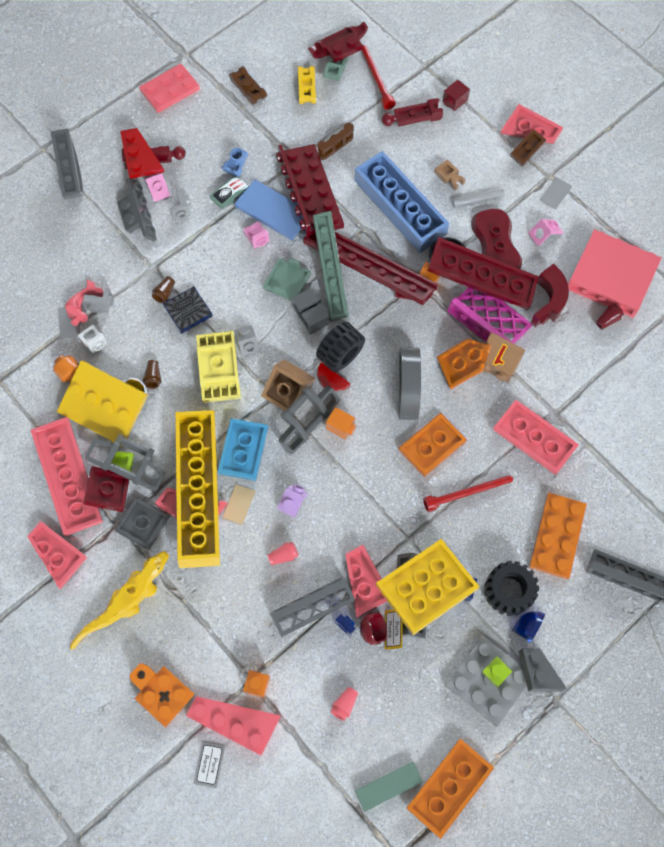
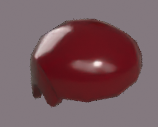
M379 612L365 615L359 627L363 640L370 645H378L386 641L387 626L384 617Z

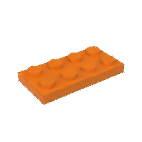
M548 492L529 568L567 580L570 578L587 506L586 503Z
M460 738L406 809L441 839L493 771L494 767Z

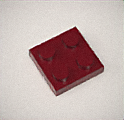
M91 466L83 505L123 513L129 479L110 470L105 471L99 467Z

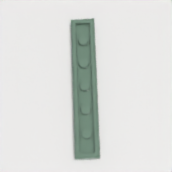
M328 211L313 215L331 316L330 320L349 317L332 213Z

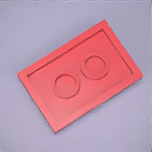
M179 64L139 86V89L155 111L159 113L200 90V87L186 68Z

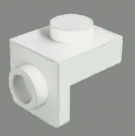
M91 325L78 335L79 339L92 354L100 351L107 344L104 335L94 325Z

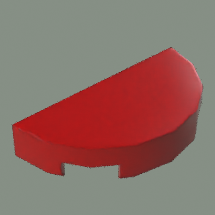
M322 362L318 366L317 377L319 384L323 388L329 386L334 391H344L350 387L351 383L336 372H332Z

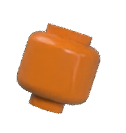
M61 355L54 361L53 371L62 382L70 383L79 363L71 355Z

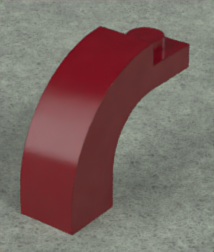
M554 263L540 273L537 283L547 292L549 303L533 315L530 323L535 328L539 324L544 325L549 319L555 322L561 315L568 300L569 287L567 280Z

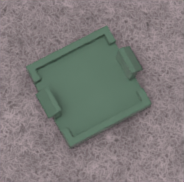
M278 258L263 285V289L292 301V297L302 292L311 275V271L300 268L301 262L293 258L289 259V263L285 262L284 259Z

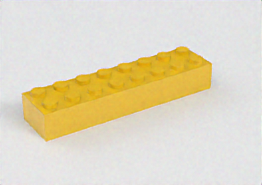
M215 411L175 412L179 568L220 566Z

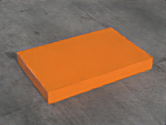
M440 413L402 444L398 450L425 477L461 447L467 439Z

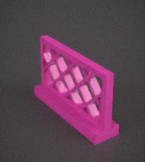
M472 288L465 290L458 298L455 297L447 311L484 342H487L491 332L508 341L510 340L504 336V333H513V339L510 342L515 344L533 325L502 300L485 293L473 295L474 289ZM470 300L471 306H466L461 301ZM474 300H483V306H475ZM486 300L495 302L496 307L487 306ZM475 311H484L485 317H480ZM488 311H497V317H489ZM501 311L510 314V318L501 317ZM490 322H498L499 328H494L490 325ZM502 322H511L512 329L503 328ZM515 323H521L525 328L516 329Z

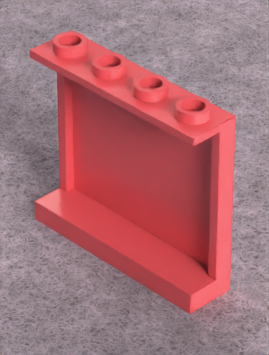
M594 229L568 283L569 290L607 307L617 304L625 315L634 318L658 268L661 257Z

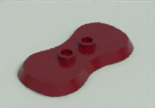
M487 209L476 213L471 220V227L480 240L482 254L521 269L522 257L511 239L512 221L508 214L501 209Z

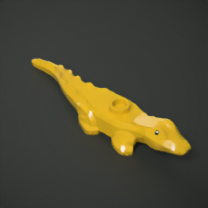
M162 551L148 558L144 562L142 571L132 572L128 581L120 590L113 592L106 610L99 617L84 626L70 643V650H73L90 633L107 627L121 618H129L138 614L140 610L139 604L145 597L149 598L156 594L157 586L152 581L163 571L169 559V554L166 551Z

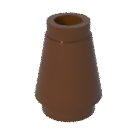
M167 276L152 290V298L158 303L168 301L175 280Z
M149 360L143 377V383L149 389H156L162 382L159 362Z

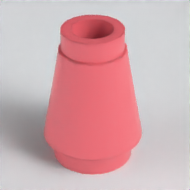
M286 542L270 554H267L271 565L294 561L296 557H299V554L293 542Z
M348 687L331 705L332 709L330 712L336 718L345 721L351 714L358 692Z

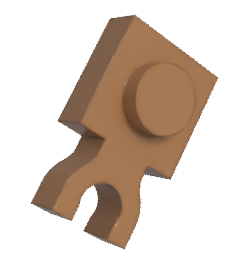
M448 159L434 169V173L445 184L450 182L451 187L455 191L458 189L456 182L461 183V185L465 184L466 179L458 175L459 170Z

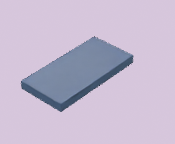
M255 179L235 203L237 209L292 241L301 231L300 217L296 216L294 209L295 202L292 203L287 197Z

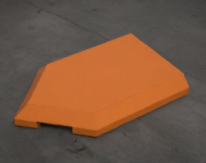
M467 338L437 356L450 389L483 372L491 345Z

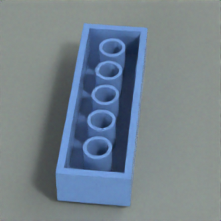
M383 151L355 168L354 181L419 253L430 247L438 237L443 238L447 235L449 222Z

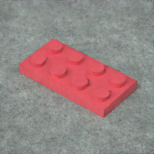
M517 400L513 402L493 428L496 433L554 475L559 472L579 445Z

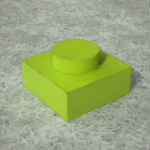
M117 451L112 463L131 472L135 455L129 452Z
M497 656L482 671L496 687H499L513 672Z

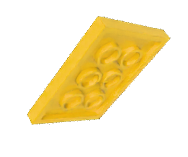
M80 361L57 412L115 442L119 433L124 435V438H128L149 394L85 361Z
M442 539L376 583V587L412 635L425 628L480 587Z

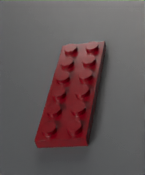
M440 237L436 240L427 268L428 272L526 310L531 307L539 278L537 275Z

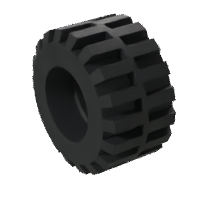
M343 322L334 327L323 338L317 349L316 356L332 372L340 371L348 366L360 353L365 343V337L349 322Z
M507 561L505 564L502 562L495 567L487 577L484 586L486 587L484 591L485 596H488L487 602L493 605L491 608L494 610L498 609L502 615L507 613V616H512L513 614L517 616L527 611L535 603L534 601L539 595L537 594L539 585L536 584L538 578L533 577L534 571H528V566L526 564L521 566L518 561H515V563ZM511 578L520 584L522 596L519 599H511L504 595L501 590V581L503 579Z

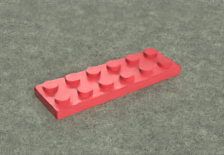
M65 417L32 429L31 434L63 535L68 536L102 523L103 519L98 507L83 505L89 477L69 418Z

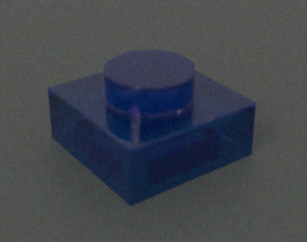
M342 614L335 619V624L351 637L356 630L354 627L355 622L346 615L344 617Z

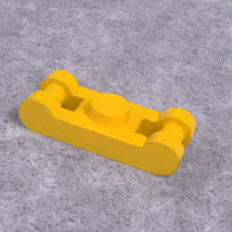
M298 66L299 104H304V102L316 104L315 67L303 68V66Z

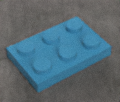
M231 418L218 474L257 481L269 426Z

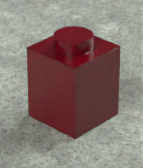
M457 79L444 90L442 102L445 106L456 111L468 101L470 88Z

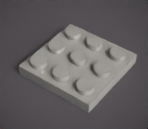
M482 636L445 687L494 726L498 727L527 684L522 666ZM496 656L513 671L499 687H496L482 673Z

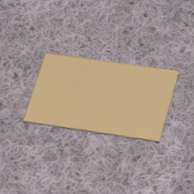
M236 484L222 518L243 525L256 491Z

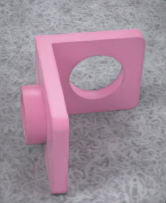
M162 173L144 178L155 202L170 196Z
M541 219L529 231V235L536 245H541L551 234L561 235L563 233L558 223L553 219ZM539 228L543 230V237L540 239L536 237V230Z

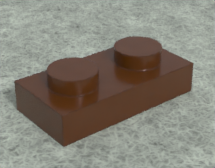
M533 129L510 153V157L523 167L544 145L546 139Z

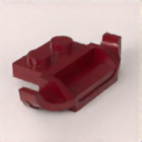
M361 22L359 26L345 27L330 36L318 40L312 48H308V51L315 59L329 55L334 63L363 50V44L360 42V39L366 34L368 26L365 22Z

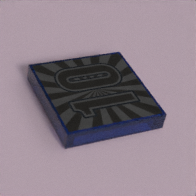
M194 286L162 303L181 334L213 317L212 312Z

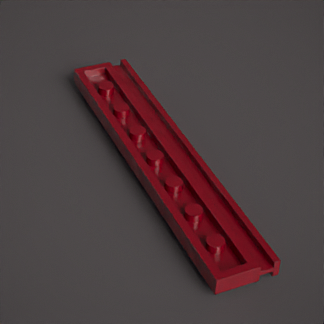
M335 232L340 263L422 306L433 295V292L438 289L437 283ZM316 235L303 238L305 245L319 251Z

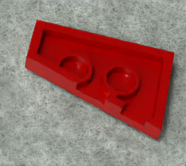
M138 128L120 131L130 179L165 172Z

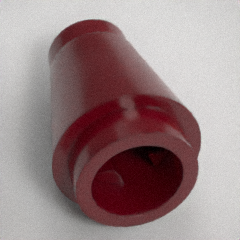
M617 304L609 305L595 323L603 330L621 320L624 312Z

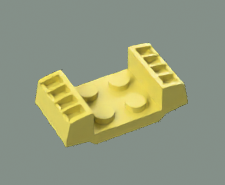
M234 332L196 335L203 403L241 399Z

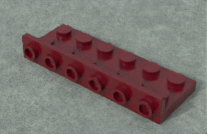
M282 144L278 145V152H276L277 162H281L282 176H286V188L291 191L290 199L292 203L295 202L296 216L300 217V228L305 231L306 237L316 235L313 215L331 211L334 230L344 228L342 216L315 144L283 150Z

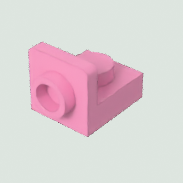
M259 222L243 229L245 236L254 249L264 246L269 242V233L263 229Z

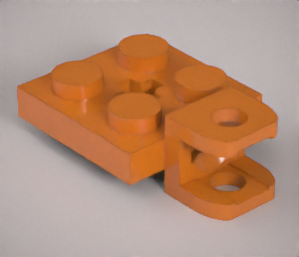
M140 663L130 674L131 681L141 690L134 699L165 728L195 695L165 666L156 673L146 664ZM140 671L145 672V677L143 679H140L138 677V673ZM161 691L164 693L166 691L170 692V700L168 702L165 700L161 702L159 700L161 698L159 695Z

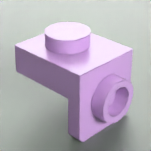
M290 485L286 488L277 509L293 518L296 517L308 493L299 485Z

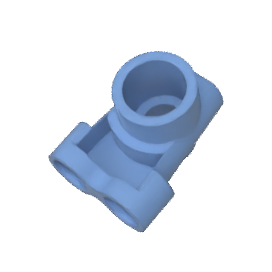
M241 148L232 149L230 159L224 162L221 169L235 177H240L248 153Z

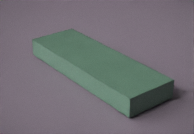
M411 762L355 790L365 812L423 783L414 762Z

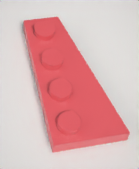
M198 696L195 697L186 715L261 756L281 718V715Z

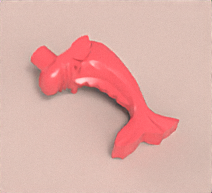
M87 280V287L72 296L65 305L68 318L72 319L71 324L77 326L79 322L85 323L88 320V316L81 309L84 295L103 297V290L95 287L94 282Z

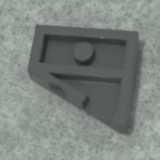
M522 648L518 651L528 692H562L566 689L565 684L540 648Z

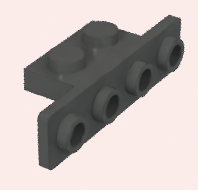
M128 178L127 184L130 194L117 202L125 230L132 233L141 227L143 236L155 242L157 240L156 230L153 227L151 214L147 208V201L143 195V187L138 181Z

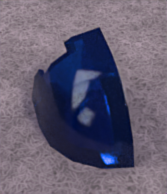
M529 611L523 614L517 620L512 632L530 642L539 630L545 618V613Z

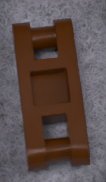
M244 66L240 67L237 72L229 74L232 83L252 105L256 104L257 100L267 97L264 88L257 84Z
M346 123L344 129L337 134H333L326 142L321 141L318 143L320 160H326L353 140L354 125L352 123Z

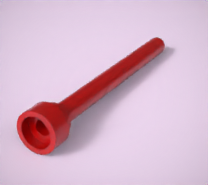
M363 45V50L361 51L382 95L381 104L385 110H390L396 105L395 99L392 95L388 94L367 46Z
M507 475L440 497H432V495L423 497V503L426 511L432 512L441 504L511 483L513 477Z

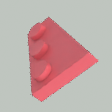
M41 521L27 536L59 589L63 588L87 559L82 552Z
M364 545L345 554L352 594L355 598L356 618L388 602L376 587V583L382 578Z

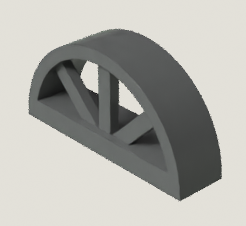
M68 128L51 131L62 197L65 200L82 197L84 194L82 176L70 131Z
M400 347L399 419L418 420L421 400L420 348Z

